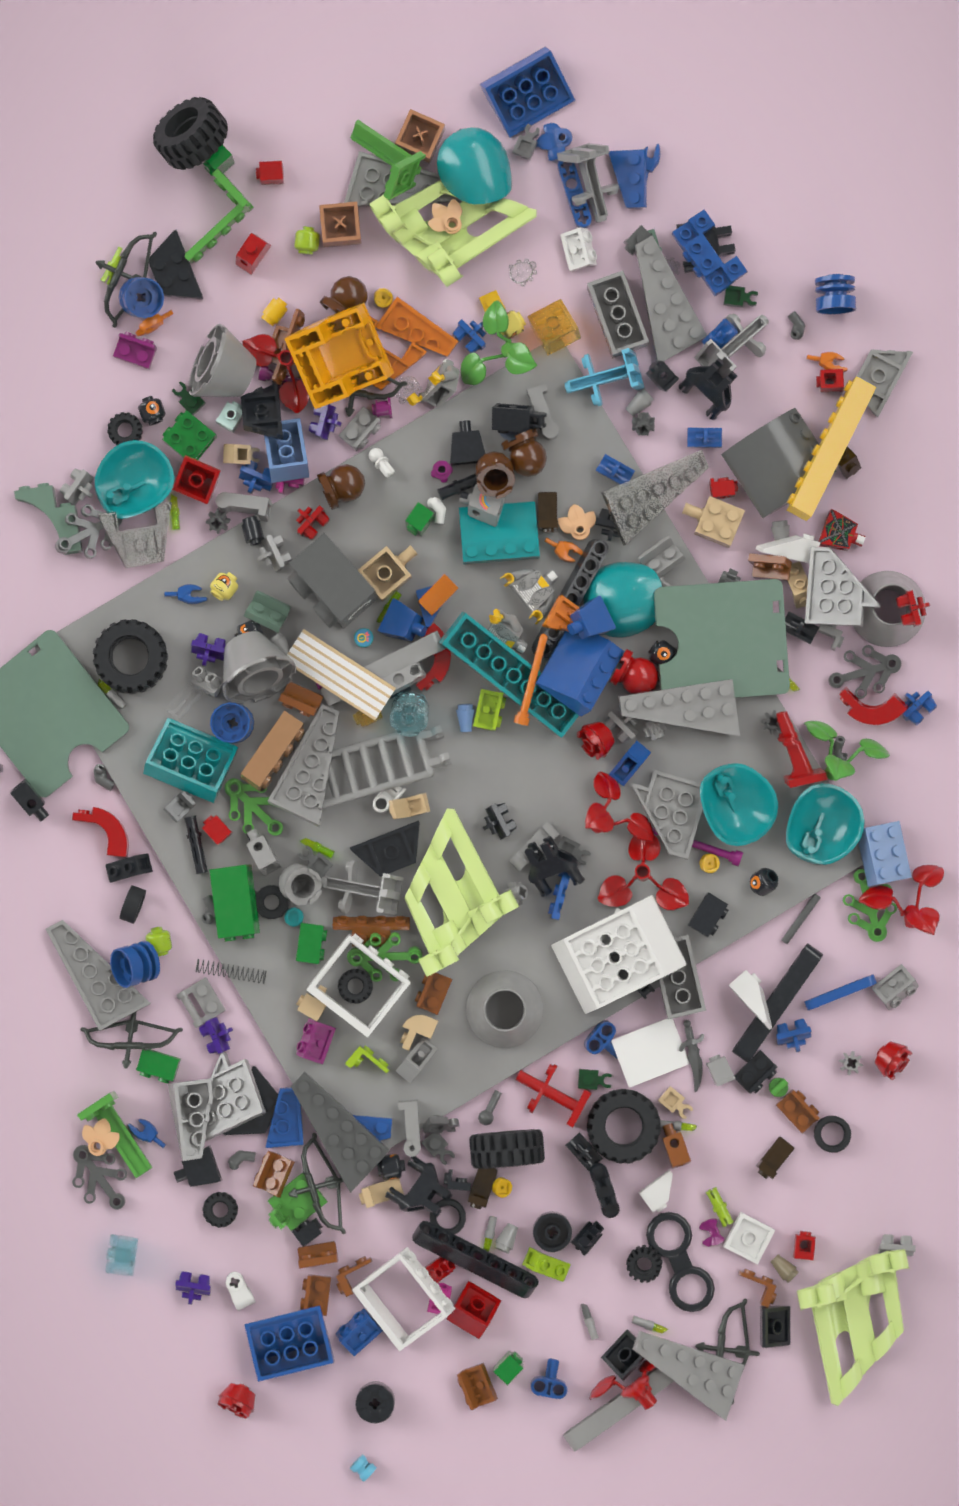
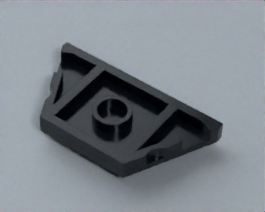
M174 230L150 256L149 265L154 278L163 289L164 296L203 299L191 265L185 258L186 252L178 232Z
M271 381L272 385L264 389L261 386L253 392L241 396L243 427L245 431L281 440L283 439L279 389L278 385Z
M418 820L350 847V850L380 877L383 876V873L389 874L415 864L417 860L420 822Z
M253 1066L251 1070L266 1113L223 1133L224 1135L266 1133L269 1127L278 1093L256 1066Z

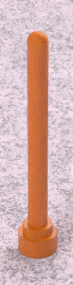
M546 634L540 635L521 710L514 717L513 722L529 725L528 710L547 642Z

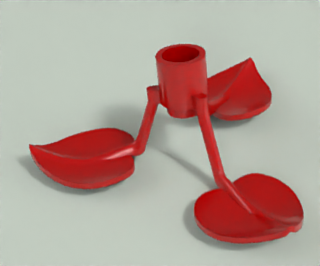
M266 334L256 335L243 340V346L256 358V365L262 367L269 366L272 362V357L278 358L283 366L287 367L292 382L288 381L282 384L279 389V397L281 402L294 413L301 412L307 406L310 397L302 379L295 380L291 370V366L295 362L290 351L282 350L279 354H274L277 350V344L274 338Z
M601 771L598 772L594 777L593 786L599 796L607 798V802L604 806L600 803L590 805L586 814L585 828L592 829L595 833L610 832L614 826L627 822L628 831L634 837L647 842L654 841L651 823L640 813L631 814L630 819L625 818L616 822L613 821L606 809L611 803V799L618 800L620 798L621 790L616 780L609 774Z
M654 835V841L652 842L632 837L628 847L629 855L635 861L642 860L641 864L635 868V876H633L628 884H626L625 879L621 876L613 875L608 877L603 882L597 899L606 906H624L632 899V891L628 887L637 879L639 881H647L649 879L660 889L656 893V901L665 910H676L688 906L689 896L686 888L679 880L667 878L661 886L651 876L650 868L645 864V860L652 861L656 859L661 850L660 842Z
M922 865L914 869L912 879L919 883L916 904L908 905L905 910L901 908L896 897H893V890L887 886L869 888L861 895L859 903H863L873 909L882 910L888 908L892 901H894L900 911V916H904L906 927L916 928L934 935L940 920L939 912L929 907L919 910L922 886H937L943 880L944 869L937 865Z
M644 1360L638 1369L639 1372H642V1376L627 1387L616 1381L615 1375L607 1376L593 1388L589 1399L602 1396L613 1385H617L623 1390L621 1392L622 1397H633L635 1401H639L643 1408L647 1410L657 1402V1399L651 1392L652 1388L648 1382L649 1376L646 1375L655 1366Z

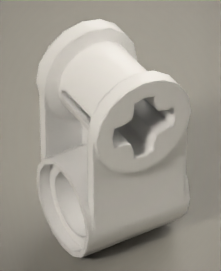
M399 786L379 792L373 800V809L381 814L387 812L390 806L389 801L399 799L407 789ZM383 799L386 801L387 806L384 809H378L376 802Z
M239 1272L228 1274L226 1286L236 1309L239 1311L256 1303L243 1276ZM232 1277L239 1279L237 1286L230 1284Z

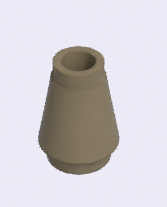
M779 1254L770 1262L782 1280H785L787 1283L799 1273L796 1270V1266Z

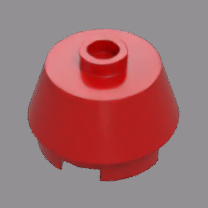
M600 721L583 725L581 730L577 732V738H581L584 743L581 746L591 758L596 756L597 760L601 757H606L615 743L611 730Z
M890 1041L878 1050L875 1065L884 1077L894 1080V1074L896 1072L901 1073L909 1063L910 1059L907 1057L908 1055L911 1056L912 1052L908 1050L907 1046Z
M230 1383L220 1393L217 1405L223 1410L228 1409L235 1413V1416L247 1419L254 1412L256 1395L246 1385Z

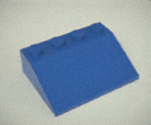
M546 47L480 84L489 104L510 138L525 130L527 124L532 126L575 101L551 50Z
M565 631L535 684L582 717L593 709L624 650L599 635L581 639L578 633L571 635L568 631Z
M320 1306L244 1324L258 1382L335 1362Z

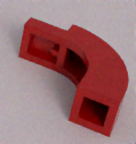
M433 623L427 629L425 636L438 631L442 638L444 633ZM446 648L434 654L433 667L426 674V677L416 684V687L421 692L424 689L428 691L435 684L433 682L434 679L440 684L444 680L451 664V651Z
M847 687L839 693L841 696L840 700L847 707L851 706L847 714L864 724L881 725L889 723L902 715L908 708V705L896 693L884 703L876 706L864 704Z
M93 807L92 814H90L89 810L78 809V813L73 812L72 820L96 823L106 831L108 836L107 855L128 858V835L117 817L97 807Z

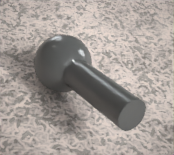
M495 1090L486 1110L479 1113L478 1120L482 1125H490L493 1122L494 1116L492 1113L499 1101L501 1092Z

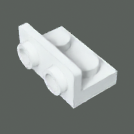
M580 227L560 234L569 271L597 265V254L592 247V235L588 229Z

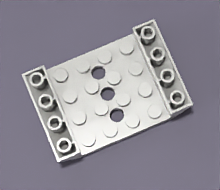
M653 895L551 945L585 1014L601 1008L687 965ZM604 934L611 937L609 945H605L601 940ZM612 952L619 954L620 959L618 962L611 960L610 954ZM621 969H625L628 972L626 980L619 977Z

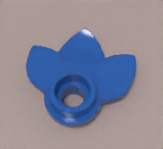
M548 123L543 126L545 134H542L537 139V147L548 150L549 161H554L558 159L557 153L565 151V147L571 144L573 136L568 129L560 128L556 123ZM565 134V139L561 141L560 136Z

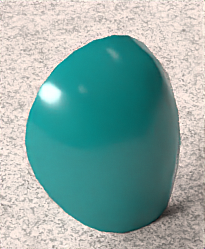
M473 127L461 129L451 134L440 147L437 157V169L440 180L445 188L458 199L470 204H487L500 200L510 193L512 189V176L506 150L502 143L489 131Z
M137 440L123 442L111 449L101 461L95 475L96 495L100 504L110 516L116 519L137 516L154 509L168 497L174 484V472L169 459L155 445Z
M633 562L611 563L598 569L583 597V601L585 604L589 600L601 595L616 626V629L604 634L617 638L630 637L648 629L656 622L654 592L657 588L662 587L657 573L646 565Z
M738 763L726 764L709 772L701 782L700 798L704 815L711 830L722 842L733 846L747 845L760 839L773 826L778 812L776 793L769 781L753 768Z
M824 783L812 785L801 793L792 808L786 829L787 847L800 859L813 864L826 865L839 861L848 855L860 841L864 830L863 810L857 799L842 787Z

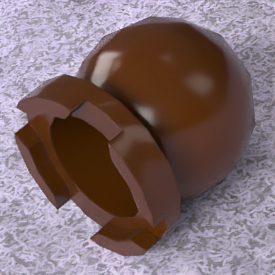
M352 276L342 277L334 283L330 290V297L324 296L319 303L326 310L330 308L335 313H338L361 303H366L368 299L365 284L358 278Z
M536 428L516 435V439L512 441L506 440L501 443L504 451H510L509 459L512 462L513 470L524 477L538 475L544 469L547 461L546 450L541 443L535 441L536 437L539 436Z
M496 451L485 453L476 465L475 473L478 489L486 497L487 495L496 497V499L505 497L512 492V487L515 484L512 462L503 453Z
M349 464L337 466L331 471L329 476H326L324 472L317 475L331 510L339 507V501L347 503L359 498L365 487L364 475L357 467Z

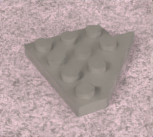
M811 547L805 624L863 626L864 607L880 608V604L831 548Z
M654 770L649 788L634 783L632 788L668 854L688 860L703 810L700 798L701 783Z
M222 1052L211 1076L213 1101L209 1112L210 1117L207 1123L205 1142L266 1113L249 1061L243 1059L231 1065L227 1053Z

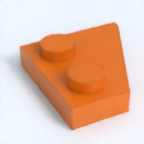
M560 595L542 626L568 631L567 625L573 623L571 614L580 607L565 596Z

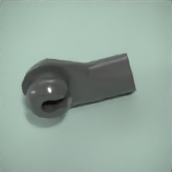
M794 311L788 316L793 323L790 334L793 339L799 340L804 334L805 323Z
M837 736L833 745L834 756L846 761L848 755L847 753H842L845 738Z
M97 764L94 767L95 782L111 791L115 783L107 778L105 766Z
M209 895L203 898L207 906L204 915H202V921L205 924H211L215 921L213 897Z
M237 1151L228 1160L230 1169H238L243 1161L255 1162L256 1152Z

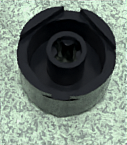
M550 1211L541 1214L536 1219L533 1226V1236L541 1249L547 1252H557L569 1244L572 1237L570 1222L563 1214ZM555 1227V1231L558 1233L553 1234V1237H551L547 1230Z
M379 1381L369 1382L357 1394L355 1402L357 1413L366 1422L381 1423L392 1414L395 1397L392 1390L386 1384ZM373 1398H377V1401L380 1402L377 1407L370 1403L373 1401Z

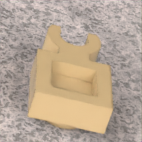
M671 1086L658 1099L672 1113L677 1109L683 1119L687 1118L683 1114L685 1108L693 1111L690 1105L682 1103L685 1098Z

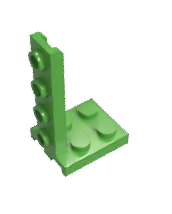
M357 120L350 138L392 166L390 178L385 184L384 197L391 200L415 187V175L420 174L422 167L419 164L426 155L421 151L413 155L409 154L360 120Z
M219 169L212 173L215 176L213 181L223 191H228L226 195L237 206L185 253V258L191 263L199 261L204 256L203 252L207 248H213L221 235H227L232 229L231 226L235 222H241L245 218V213L250 212L254 208Z
M113 1091L78 1113L77 1116L81 1121L86 1119L88 1122L96 1117L98 1121L105 1118L109 1122L111 1132L120 1134L119 1141L115 1146L135 1178H138L153 1167L114 1109L113 1105L116 1104L114 1100L119 1097Z
M303 1172L284 1187L280 1197L273 1196L268 1200L269 1204L273 1207L269 1213L270 1218L268 1220L274 1228L279 1227L281 1230L287 1225L292 1231L316 1212L312 1206L313 1201L310 1192L299 1194L297 1198L289 1196V1192L294 1188L298 1190L308 1187ZM317 1189L319 1203L322 1207L328 1201Z

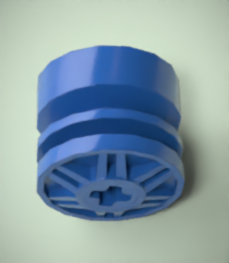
M829 274L816 278L815 285L819 287L815 289V292L824 295L816 298V312L819 314H844L856 311V297L847 294L855 291V286L851 285L855 283V277L843 274Z
M145 277L130 278L124 282L119 291L120 306L130 316L140 318L152 317L161 310L164 303L163 289L153 279ZM137 294H142V301L137 300Z
M229 702L221 704L211 715L210 727L212 733L223 742H242L254 730L253 714L242 704ZM234 718H236L235 722H237L238 725L233 726V728H231L232 724H230L229 721L234 720Z
M141 941L130 946L117 948L111 954V970L115 980L121 987L128 988L139 983H145L156 979L160 974V961L157 951L148 941Z

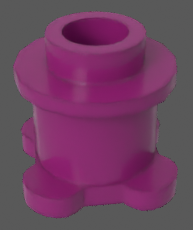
M387 398L388 401L379 402L375 400V404H372L373 415H377L378 418L380 416L392 418L391 399Z
M437 461L433 465L431 476L440 479L442 483H446L450 474L453 473V467L446 461ZM444 468L445 472L440 473L438 470Z

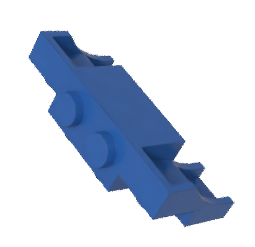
M704 209L688 219L687 223L673 231L672 236L683 250L682 255L688 263L691 262L694 266L693 271L698 278L701 277L713 295L717 296L748 271L737 256L724 264L704 236L707 231L715 227L714 222Z

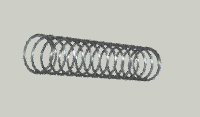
M199 959L197 960L196 972L198 970V973H200ZM203 960V962H202L203 974H205V972H204V960ZM208 960L207 967H208V975H209L210 973H209V960ZM213 961L212 967H213V976H214L215 974H214V961ZM218 962V965H217V968H218V976H220V975H219V962ZM223 963V966H222V969H223V977H225V976H226V973H225V975H224V963ZM228 964V966H227L228 978H230V976H229V964ZM233 965V967H232L233 979H235V977H234V965ZM238 966V968H237V971H238V980H240V978H239V966ZM243 967V969H242V972H243V981H245V979H244V967ZM248 967L247 973H248V982H249L250 980H249V967ZM253 968L252 974H253V983H254L255 981H254V968ZM258 969V971H257L258 983H260V981H259V969ZM263 970V972H262L263 984L265 983L266 972H267V971H265V974H264V970Z

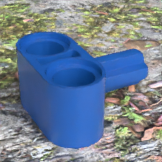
M601 1021L585 1039L584 1046L586 1050L591 1054H598L605 1049L618 1059L611 1042L616 1034L615 1026L609 1021ZM610 1025L611 1032L603 1035L602 1027ZM592 1040H597L599 1043L598 1047L594 1050L590 1049L589 1043Z
M549 1358L545 1376H536L532 1379L531 1390L535 1395L554 1399H562L566 1396L567 1385L563 1380L557 1378L559 1360ZM537 1381H542L545 1387L543 1390L538 1391L534 1388V1384ZM555 1385H562L564 1391L561 1394H556L553 1391Z

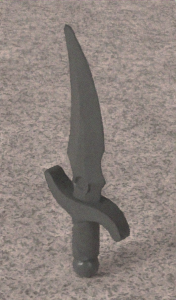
M685 1020L684 1029L687 1040L681 1044L679 1051L682 1052L688 1046V1059L693 1072L694 1091L697 1092L702 1079V1059L699 1055L700 1049L697 1044L703 1041L704 1034H701L698 1039H694L691 1022Z

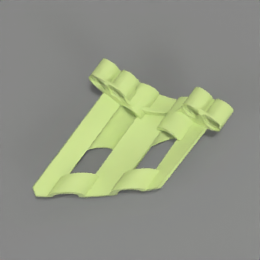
M441 180L392 206L384 195L369 204L385 231L415 256L428 271L434 272L446 287L463 277L457 268L537 217L536 209L528 208L521 203L509 199H500L487 204H470L463 201L460 203L462 208L460 217L462 226L460 231L456 234L434 231L428 225V221H424L418 210L443 194L455 197L445 188ZM491 211L508 216L478 237L470 235L467 231L469 225ZM453 222L448 224L450 228L456 226Z
M447 808L404 897L429 953L418 959L427 977L458 961V955L499 918L519 907L511 889L501 895L498 894L455 809ZM450 838L465 865V873L458 881L452 876L442 856ZM428 883L443 909V925L436 929L420 901Z
M905 1249L885 1251L880 1254L871 1255L845 1270L823 1278L814 1286L797 1290L800 1310L812 1307L831 1404L839 1406L843 1399L859 1384L866 1371L890 1349L895 1340L904 1332L896 1270L909 1269ZM883 1293L889 1324L875 1338L869 1311V1301L871 1295ZM847 1331L850 1335L855 1363L842 1376L835 1341L841 1332Z

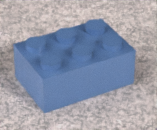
M300 418L282 421L283 439L280 440L264 435L271 483L309 478Z
M900 821L864 828L858 844L867 885L873 886L911 878Z

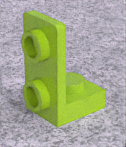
M360 1045L345 1063L350 1069L353 1066L357 1068L363 1061L361 1056L364 1054L384 1072L388 1073L390 1071L387 1068L389 1064L382 1058L377 1060L373 1056L374 1052L366 1045L364 1047Z
M529 1247L522 1264L534 1272L562 1282L565 1280L570 1268L569 1263L545 1255L532 1247Z

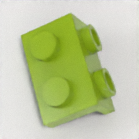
M481 689L473 727L496 731V727L500 728L502 716H499L500 708H505L507 699L503 697V692L499 693Z

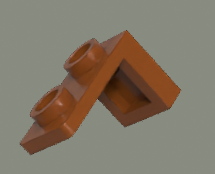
M361 1257L355 1261L356 1265L352 1267L346 1265L338 1270L339 1273L336 1274V1278L339 1283L336 1285L341 1294L344 1293L348 1297L354 1293L346 1275L373 1261L371 1257Z
M746 1268L744 1271L739 1270L738 1274L766 1286L760 1300L761 1305L769 1307L770 1304L774 1303L777 1293L774 1292L777 1286L773 1283V1279L763 1276L762 1279L756 1277L755 1272Z

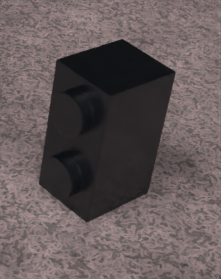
M707 892L689 921L688 926L706 937H709V935L713 936L719 927L716 925L720 918L724 919L729 911L727 909L728 904Z

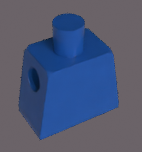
M601 595L589 600L571 614L573 623L567 625L568 632L571 635L578 633L581 639L597 636L616 629Z
M393 598L378 631L387 637L412 642L415 635L425 636L427 627L421 624L422 616Z

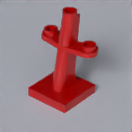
M788 711L776 713L781 730L777 739L786 746L793 767L791 774L783 776L785 784L789 788L828 780L826 772L822 768L812 769L789 718Z
M556 1064L554 1066L549 1065L545 1072L548 1076L545 1082L520 1070L515 1080L539 1093L536 1099L532 1098L527 1106V1109L530 1110L529 1112H534L543 1095L573 1111L566 1123L573 1128L592 1092L585 1089L578 1101L548 1085L558 1067Z

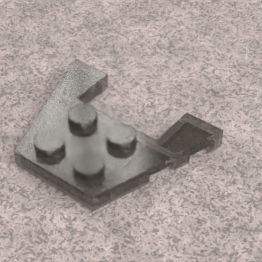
M171 502L160 503L154 508L156 525L119 531L116 511L97 514L125 568L164 561Z

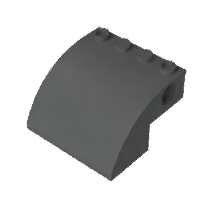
M793 408L757 429L721 455L761 517L765 518L788 504V498L792 493L795 494L797 490L795 485L800 477L803 478L805 474L803 469L808 460H812L813 455L811 453L816 444L819 445L800 413L796 408Z

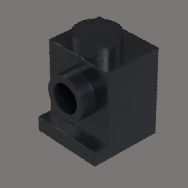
M660 360L653 362L646 372L654 384L665 392L679 380V377L672 372L665 362Z
M317 1218L310 1222L307 1219L298 1226L300 1228L299 1231L296 1228L292 1230L294 1236L304 1247L323 1232L321 1230L323 1226Z

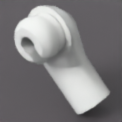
M429 498L427 505L436 512L434 523L444 525L446 507L439 498Z

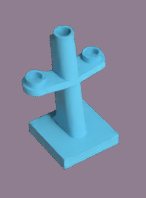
M629 348L622 350L624 365L598 373L594 371L590 355H584L581 358L584 369L588 368L590 375L565 382L566 392L569 394L593 387L594 394H591L594 406H602L603 402L599 385L629 378L633 389L637 391L645 389L636 353Z

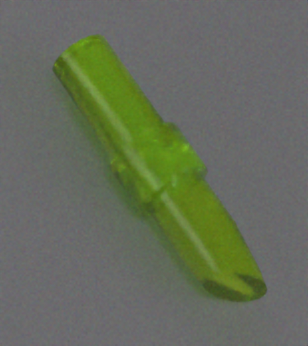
M171 494L170 516L172 517L173 530H180L178 500L175 495Z
M397 591L393 594L379 614L377 623L382 622L392 599L395 598L399 601L402 594Z
M308 838L299 840L305 846L311 847L313 851L320 852L330 858L335 853V851L317 841L314 842Z

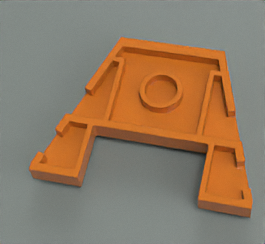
M371 317L374 327H376L378 321ZM412 342L401 359L384 348L394 371L390 378L394 380L425 356L427 351ZM383 380L372 386L382 391L391 382Z

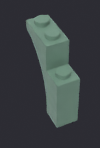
M49 483L38 484L36 488L22 486L19 487V490L14 491L17 501L31 504L49 517L56 528L59 539L62 537L70 538L80 532L79 526H70L65 523V517L69 513L76 514L78 518L77 507L71 505V503H62L60 507H57L55 489ZM69 516L68 520L74 522V518ZM82 541L73 544L71 549L64 555L82 553ZM62 542L61 545L67 548V543Z

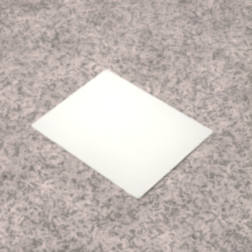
M673 1018L664 1019L611 1041L629 1087L689 1064L685 1049L682 1052L679 1051L682 1042Z

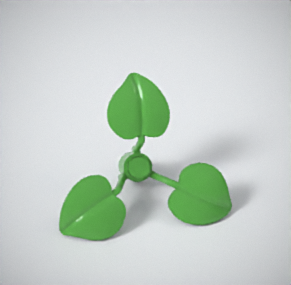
M497 300L486 310L483 316V327L488 334L494 335L497 333L499 338L506 341L501 347L502 354L480 359L477 353L468 354L461 364L460 373L464 384H480L486 376V367L483 362L508 357L505 365L511 374H524L537 366L529 348L524 343H513L511 339L501 334V332H505L508 329L509 319L504 306Z
M807 721L804 723L807 730L815 738L830 742L829 755L825 757L827 765L825 772L830 780L837 781L854 775L855 769L850 762L861 751H864L867 756L876 759L888 758L890 756L880 743L865 738L860 740L859 744L861 747L847 761L832 755L833 738L837 737V733L830 725L820 721Z

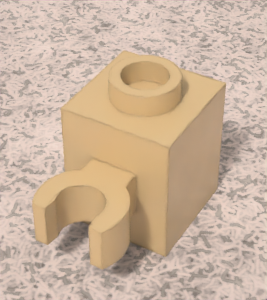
M224 444L223 463L250 464L251 461L259 462V459H254L252 455L253 452H259L260 449L251 448V445Z
M322 985L319 986V989L325 993L327 988ZM306 993L305 996L301 995L296 1004L299 1006L298 1011L315 1021L320 1019L326 1008L324 1003L309 993Z

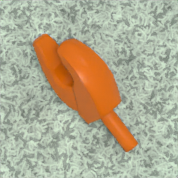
M172 310L161 316L160 314H155L152 317L146 318L139 325L140 329L135 334L139 337L155 331L164 324V319L173 315Z
M824 352L821 353L820 357L807 354L806 359L819 361V366L825 370L843 369V372L848 370L846 367L833 364L835 359L845 360L838 353Z
M547 537L544 542L555 547V554L565 562H576L573 558L569 557V550L579 555L583 553L574 543L568 541L556 543Z

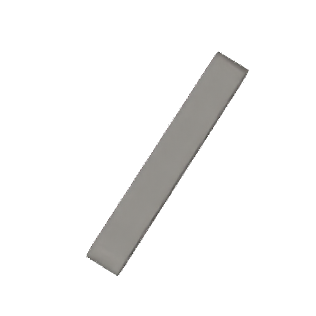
M438 631L364 668L382 679L411 664L418 663L446 649V647L439 643L441 637ZM324 687L320 689L329 707L342 701L341 698Z
M657 1367L646 1374L649 1376L648 1382L652 1388L651 1392L653 1395H656L674 1382ZM619 1393L566 1431L563 1437L575 1452L641 1404L639 1401H635L633 1397H622L621 1393Z

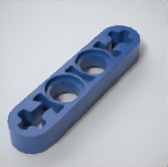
M558 161V172L574 222L578 228H588L591 225L592 217L587 201L579 207L572 204L571 197L584 192L575 163L567 162V164H571L569 166L571 175L564 178L563 175H567L566 169L561 168L564 161ZM569 179H574L577 182V186L574 189H570L567 187L566 182ZM586 209L582 211L584 218L588 217L586 224L578 222L580 220V213H575V211Z
M874 974L806 1000L804 1003L807 1011L877 984Z

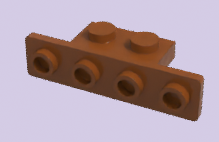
M295 309L289 328L276 325L272 336L277 344V350L274 354H279L282 350H289L284 338L303 327L305 314L300 309ZM272 357L271 364L276 365L272 380L277 385H281L287 376V367L283 366L278 358Z
M342 915L333 917L332 927L333 930H352V936L357 934L364 940L362 944H365L370 939L371 934L379 933L381 935V943L373 947H381L389 939L391 930H410V917H366L363 915L347 917ZM374 937L372 940L377 942L379 938Z

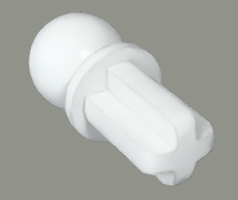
M371 449L368 454L370 461L375 463V467L380 469L386 478L392 477L395 470L389 464V459L384 457L381 449Z

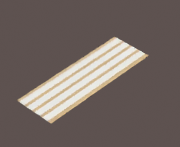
M303 629L287 653V656L294 661L297 671L373 720H376L396 689L305 629Z

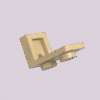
M798 561L792 563L790 578L787 581L792 591L796 609L806 607L808 578L801 563Z
M426 793L389 801V812L393 819L407 818L431 812Z
M400 1179L387 1180L363 1187L361 1189L362 1193L359 1194L361 1204H365L366 1208H369L375 1204L390 1200L385 1197L387 1191L390 1193V1187H394V1189L404 1194Z

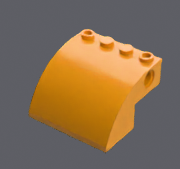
M365 303L324 318L284 338L315 409L347 398L355 391L386 380L394 374Z

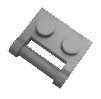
M206 977L176 995L179 1000L181 999L192 1017L195 1028L226 1010ZM193 993L205 1013L204 1017L201 1018L187 995Z

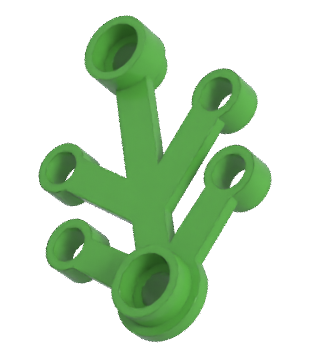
M229 779L225 784V792L230 796L231 802L229 818L237 821L241 817L238 811L239 797L244 802V825L242 828L244 833H248L245 831L247 825H251L252 830L254 829L252 824L253 811L268 826L267 829L271 835H280L283 831L282 823L278 820H272L258 806L271 805L268 803L269 797H249L245 793L246 791L265 793L267 789L258 791L249 784H243L239 779ZM234 784L238 786V790L235 792L231 790V786ZM234 811L238 813V817L236 819H233L231 817V814ZM275 824L279 826L277 832L272 830V826Z
M858 869L854 872L853 878L856 883L860 884L863 894L869 889V886L867 885L866 876L864 880H860L858 877L860 873L865 874L864 869ZM883 884V885H881V886H887V887L891 888V886L888 885V884ZM850 894L845 895L842 899L844 905L852 906L868 915L870 923L860 919L857 913H851L848 916V922L867 930L868 936L872 941L880 942L884 940L887 936L885 926L891 915L897 911V906L892 903L894 911L889 912L886 908L883 916L878 921V909H873L859 903ZM847 896L852 898V902L850 904H847L845 902V898ZM852 915L857 916L856 922L850 920ZM877 928L881 930L879 936L874 934V930Z
M396 932L391 933L389 939L377 949L379 952L378 956L383 960L386 957L389 960H408L416 964L419 963L418 959L422 958V950L416 946L409 948L407 952H387L392 946L398 945L401 941V936ZM379 933L371 934L370 939L364 945L367 948L370 945L372 947L380 945L381 935ZM377 937L379 940L374 942L372 938ZM392 937H397L398 940H397V941H392L391 938H392ZM357 947L349 950L347 960L351 965L363 967L375 982L382 979V971L375 969L368 962L374 961ZM416 954L418 958L413 959L411 956ZM358 955L360 959L355 960L353 957ZM374 973H379L380 976H379V977H374L373 974H374ZM389 973L392 981H399L396 977Z

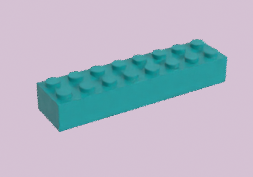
M461 612L439 643L521 707L532 665L467 613ZM535 684L528 713L562 738L579 715Z

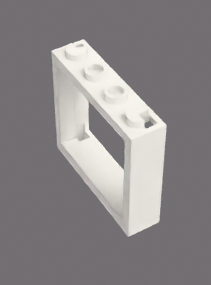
M348 934L306 990L368 1038L411 982L408 978L410 976L401 969L399 972L394 969V963L386 957L384 960L378 956L379 952L371 945L367 948L362 944L364 940L357 934L353 936ZM350 942L401 981V984L368 1026L317 987V984Z
M408 1247L352 1289L399 1351L441 1322L455 1309L451 1300L444 1295L440 1286L434 1282L427 1269L419 1263L416 1255ZM400 1260L441 1311L410 1335L405 1332L369 1286L370 1282Z

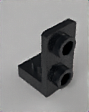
M148 853L135 855L105 865L110 883L153 872Z

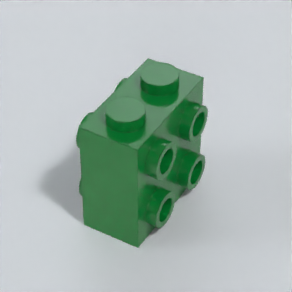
M186 410L176 417V423L172 428L168 427L162 435L164 438L162 440L182 458L186 455L199 460L215 441L217 435Z

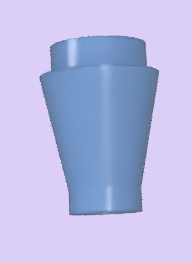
M473 704L457 705L456 713L460 732H471L475 711Z

